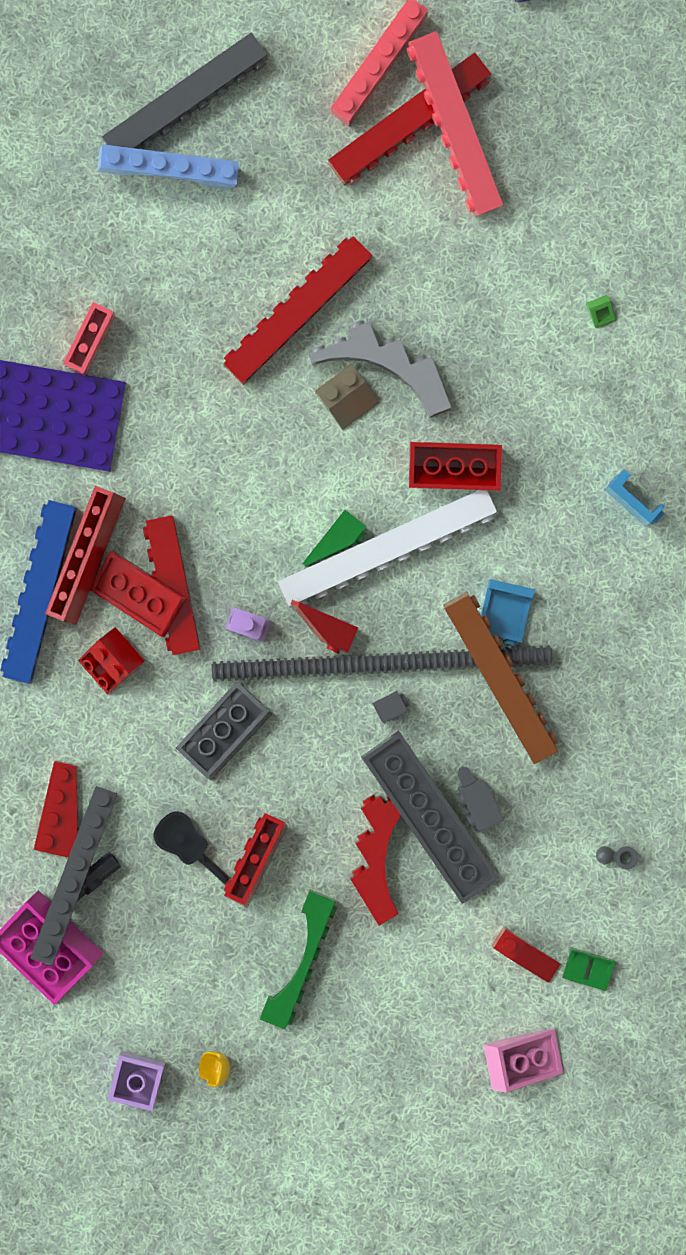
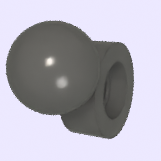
M603 846L597 850L596 859L601 864H609L612 861H616L620 868L628 870L636 866L638 854L633 848L628 846L621 847L617 852H613L610 847ZM625 853H628L631 856L629 862H624L622 860V856Z

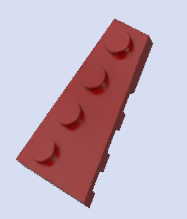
M54 761L33 850L69 857L78 834L76 765Z

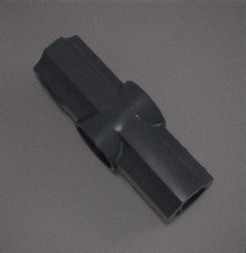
M111 852L106 853L90 866L77 902L83 896L89 895L103 884L105 879L121 868V865Z

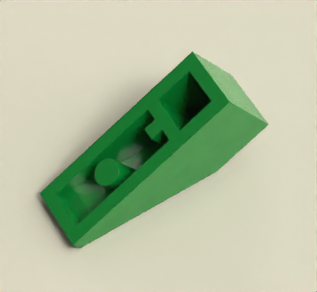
M344 510L302 564L307 567L352 546L354 542L359 544L367 534L364 531L366 526L348 511Z

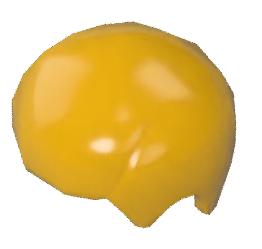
M215 1051L204 1052L199 1062L200 1078L208 1082L207 1086L221 1087L230 1076L231 1069L226 1055Z

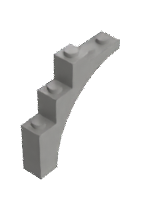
M362 320L352 324V328L348 330L350 339L346 340V337L339 338L333 341L334 345L327 348L324 345L312 349V353L309 354L312 365L335 360H354L367 362L387 370L412 389L421 401L429 418L451 409L433 358H426V355L413 359L414 363L410 365L401 339L395 341V338L388 339L382 342L383 346L379 347L370 322L364 323Z

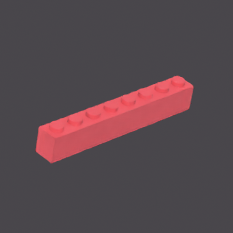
M437 31L409 42V48H407L408 56L411 61L416 63L417 70H415L417 79L419 83L423 82L426 89L424 92L425 100L428 105H432L434 110L432 118L435 125L441 128L443 135L440 138L444 148H448L451 154L449 162L452 169H456L459 175L457 179L458 186L461 191L466 193L467 200H465L468 211L470 213L473 212L474 216H478L502 206V200Z

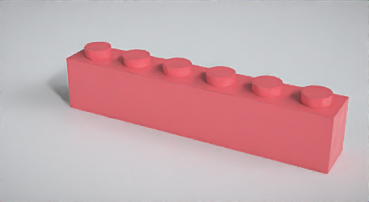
M416 0L406 1L332 105L331 114L347 126L351 125L427 18V8Z

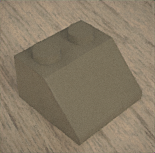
M352 364L315 391L316 396L342 430L379 403Z

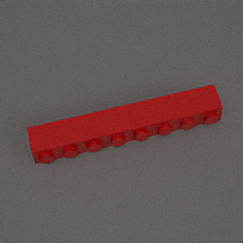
M476 52L452 68L464 103L471 98V92L476 89L481 91L489 84L488 80L491 77V73ZM426 89L422 90L328 159V165L344 186L347 183L352 185L361 178L360 174L366 169L369 172L380 164L379 160L384 156L387 158L391 157L398 151L396 147L403 142L405 145L409 144L416 138L415 134L421 129L426 131L435 124L432 118L434 113L432 105H428L424 97Z
M354 236L350 239L346 237L337 246L339 250L334 255L330 253L322 260L321 264L323 266L317 272L312 270L305 277L307 282L303 286L299 287L297 285L288 294L290 298L285 303L281 301L272 310L274 314L269 319L265 317L257 324L258 330L253 335L248 333L240 341L242 345L236 351L232 349L224 357V367L242 385L268 362L372 259V254Z

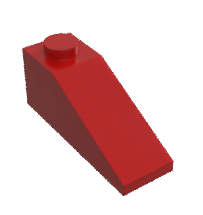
M291 601L290 604L318 639L328 644L326 649L338 654L340 650L348 653L359 627L298 601Z
M506 927L502 928L492 944L493 949L548 983L561 965V963Z

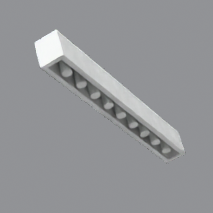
M478 490L278 581L289 607L292 606L290 604L292 600L307 604L306 599L315 596V599H319L327 595V590L334 586L336 590L349 585L348 580L354 577L358 581L369 576L368 571L374 568L380 571L389 567V561L397 558L400 562L411 557V551L416 549L419 552L432 547L430 543L438 539L440 543L453 538L451 535L453 532L459 530L462 534L473 529L472 524L480 521L481 524L493 520V514L497 513L488 491Z

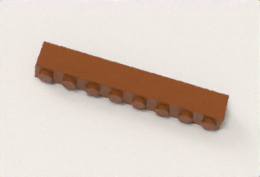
M466 591L443 604L445 611L533 764L558 752L555 746L559 743L552 731L547 732L544 726L548 724L542 712L537 713L533 707L536 705L534 698L530 692L526 694L522 687L525 683L519 673L515 675L511 669L514 663L508 653L503 655L500 649L503 644L497 634L494 636L491 634L489 628L492 625L486 614L481 616L477 608L481 606L475 595L470 597Z

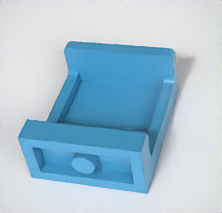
M626 470L619 472L604 490L644 526L650 523L652 525L657 523L664 515L662 510L665 506L661 503L652 511L648 510L622 486L631 475Z
M489 579L481 616L486 614L492 625L489 628L493 636L497 634L499 638L504 639V644L516 646L517 642L523 643V634L535 589Z

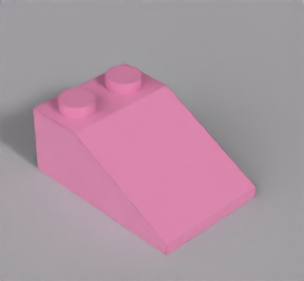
M555 1029L504 1038L484 1045L493 1090L507 1093L563 1074Z

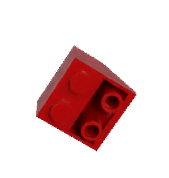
M116 627L101 637L78 660L107 695L145 662Z

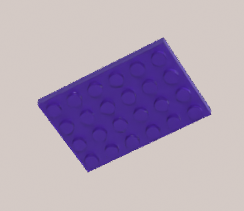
M0 360V453L110 472L126 382Z

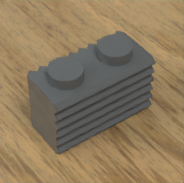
M397 691L372 703L382 723L385 724L386 721L390 722V719L402 715L403 712L406 713V707L410 706L404 693L399 695Z

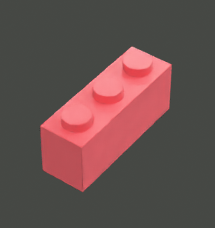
M92 302L63 362L65 367L84 376L88 374L116 315L113 311Z

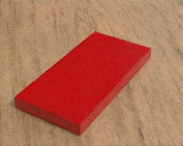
M110 551L90 591L161 637L166 636L186 597L115 551Z

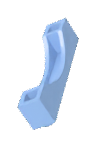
M102 144L99 149L97 172L115 175L168 177L212 187L233 189L237 185L239 162Z

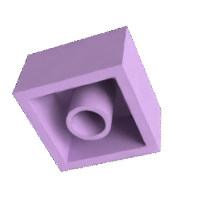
M121 1051L108 1100L153 1111L166 1062Z

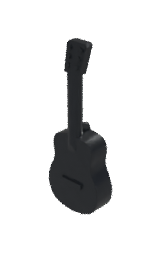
M179 811L171 812L161 819L153 833L156 845L166 852L177 855L186 865L193 864L198 860L226 885L227 881L231 878L204 854L208 845L207 841L196 832L191 819Z

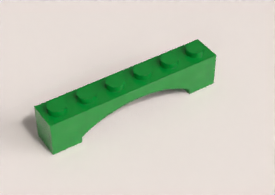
M311 889L309 890L301 913L306 914L308 929L303 958L288 984L275 996L268 995L260 1020L286 1029L287 1024L292 1025L296 1015L293 1008L295 1003L300 1004L305 992L301 990L304 981L309 982L313 971L309 967L312 960L317 961L321 948L318 947L320 939L325 940L329 927L326 926L329 917L333 919L338 907L334 905V898Z

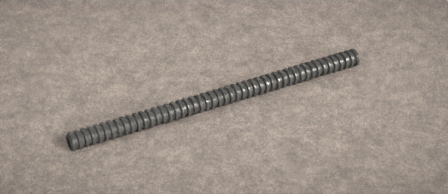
M543 645L539 646V648H536V646H532V648L525 646V649H522L521 646L518 649H515V647H511V649L504 647V650H501L503 655L508 653L514 663L512 667L518 664L519 667H522L523 664H526V666H530V664L537 666L540 663L543 666L544 663H547V665L552 663V648L550 645H547L545 648H543ZM462 649L461 652H458V650H454V652H451V650H447V652L440 650V653L436 651L429 653V651H426L423 654L422 651H419V654H415V652L408 654V652H405L403 655H401V652H398L397 655H394V653H390V655L383 653L382 656L379 653L376 656L372 654L365 656V654H362V657H358L357 654L355 657H351V655L344 657V655H341V658H337V656H334V658H330V656L323 658V656H320L319 659H316V657H312V659L308 657L301 659V657H298V660H294V658H291V660H287V658L280 660V658H277V661H273V659L266 661V659H263L260 662L259 659H256L255 662H252V660H248V662L241 660L240 663L235 660L234 663L230 661L223 663V661H220L219 664H216L215 661L211 665L214 682H217V679H221V681L228 679V681H231L233 678H235V681H238V678H242V680L249 678V680H252L253 677H256L258 680L260 677H263V679H267V677L274 679V676L281 678V676H285V678L292 676V678H295V675H299V677H302V675H306V677L313 675V677H316V674H320V676H324V674H327V676H331V674L338 676V673L342 675L349 673V675H352L355 672L356 675H359V672H363V674L370 672V674H373L375 671H377V674H380V671L395 673L396 670L401 673L402 670H405V672H409V670L416 672V669H419L420 672L423 669H427V671L434 669V671H437V668H441V670H444V668H448V670L455 668V670H458L459 667H462V669H466V667L473 669V667L479 669L470 652L465 651V649Z

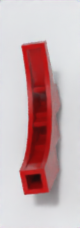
M373 794L362 801L364 805L360 808L374 831L371 833L369 829L357 836L359 840L355 842L369 866L365 868L364 865H361L353 870V876L350 877V880L378 926L398 915L386 882L385 859L392 830L401 815L388 796L386 797L388 801L384 803L380 795L375 797Z

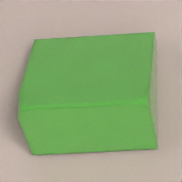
M607 295L586 303L595 328L616 320L611 300Z

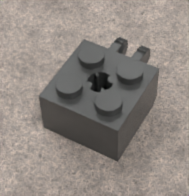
M464 766L459 768L457 774L462 786L458 787L459 793L456 796L462 808L467 807L469 813L465 816L472 829L476 827L478 832L504 821L487 782L479 778L474 779L469 768Z

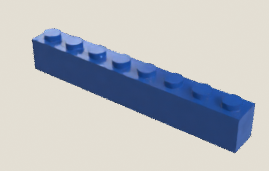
M48 500L47 504H43L41 517L44 519L42 526L37 527L35 539L38 542L36 549L32 548L29 561L32 562L30 571L26 570L23 583L26 584L25 592H21L18 599V605L21 606L19 615H14L12 627L15 628L13 637L9 636L6 649L9 650L7 659L4 658L1 664L0 671L3 672L2 677L32 684L49 615L45 614L60 576L77 508L51 500Z

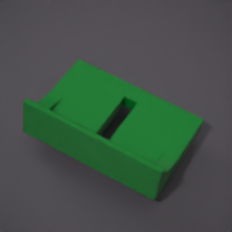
M571 947L562 978L606 991L616 961ZM592 958L593 963L591 966V970L588 979H585L584 976L586 973L589 959Z

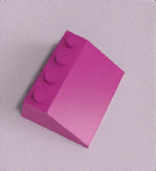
M38 890L0 929V953L55 1005L104 953L70 921L53 966L31 959L30 957L51 905V902Z

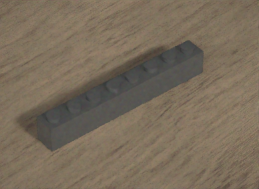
M252 32L104 134L102 136L106 145L147 149L155 142L153 139L160 134L165 136L173 130V125L178 122L184 123L190 119L193 111L206 108L211 103L209 100L216 95L218 98L229 91V86L234 83L238 85L246 80L248 77L246 74L252 70L256 72L266 65L265 61L268 60L267 53Z

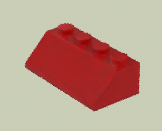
M410 442L409 488L501 491L502 445Z

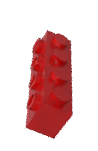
M264 813L262 818H258L254 827L256 831L253 837L247 840L244 847L246 851L242 859L239 858L234 867L236 872L233 878L229 879L225 885L224 896L248 908L287 828L285 822L267 813Z

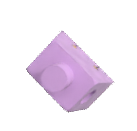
M231 607L224 628L265 642L272 621Z

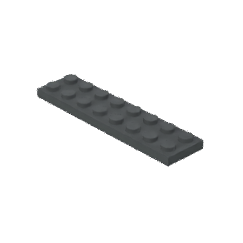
M399 730L361 756L462 904L499 879Z

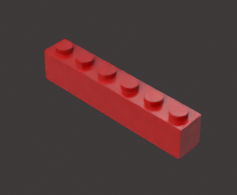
M97 486L94 487L45 614L77 625L125 502V497Z
M174 516L146 520L143 533L145 540L149 539L151 548L147 549L149 561L154 562L155 566L152 576L186 597L168 630L169 638H165L168 652L172 651V655L201 650Z

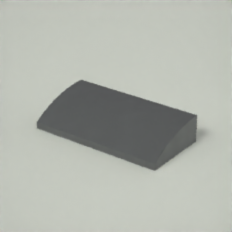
M236 682L179 743L176 749L207 779L212 780L268 720L272 713L239 682Z

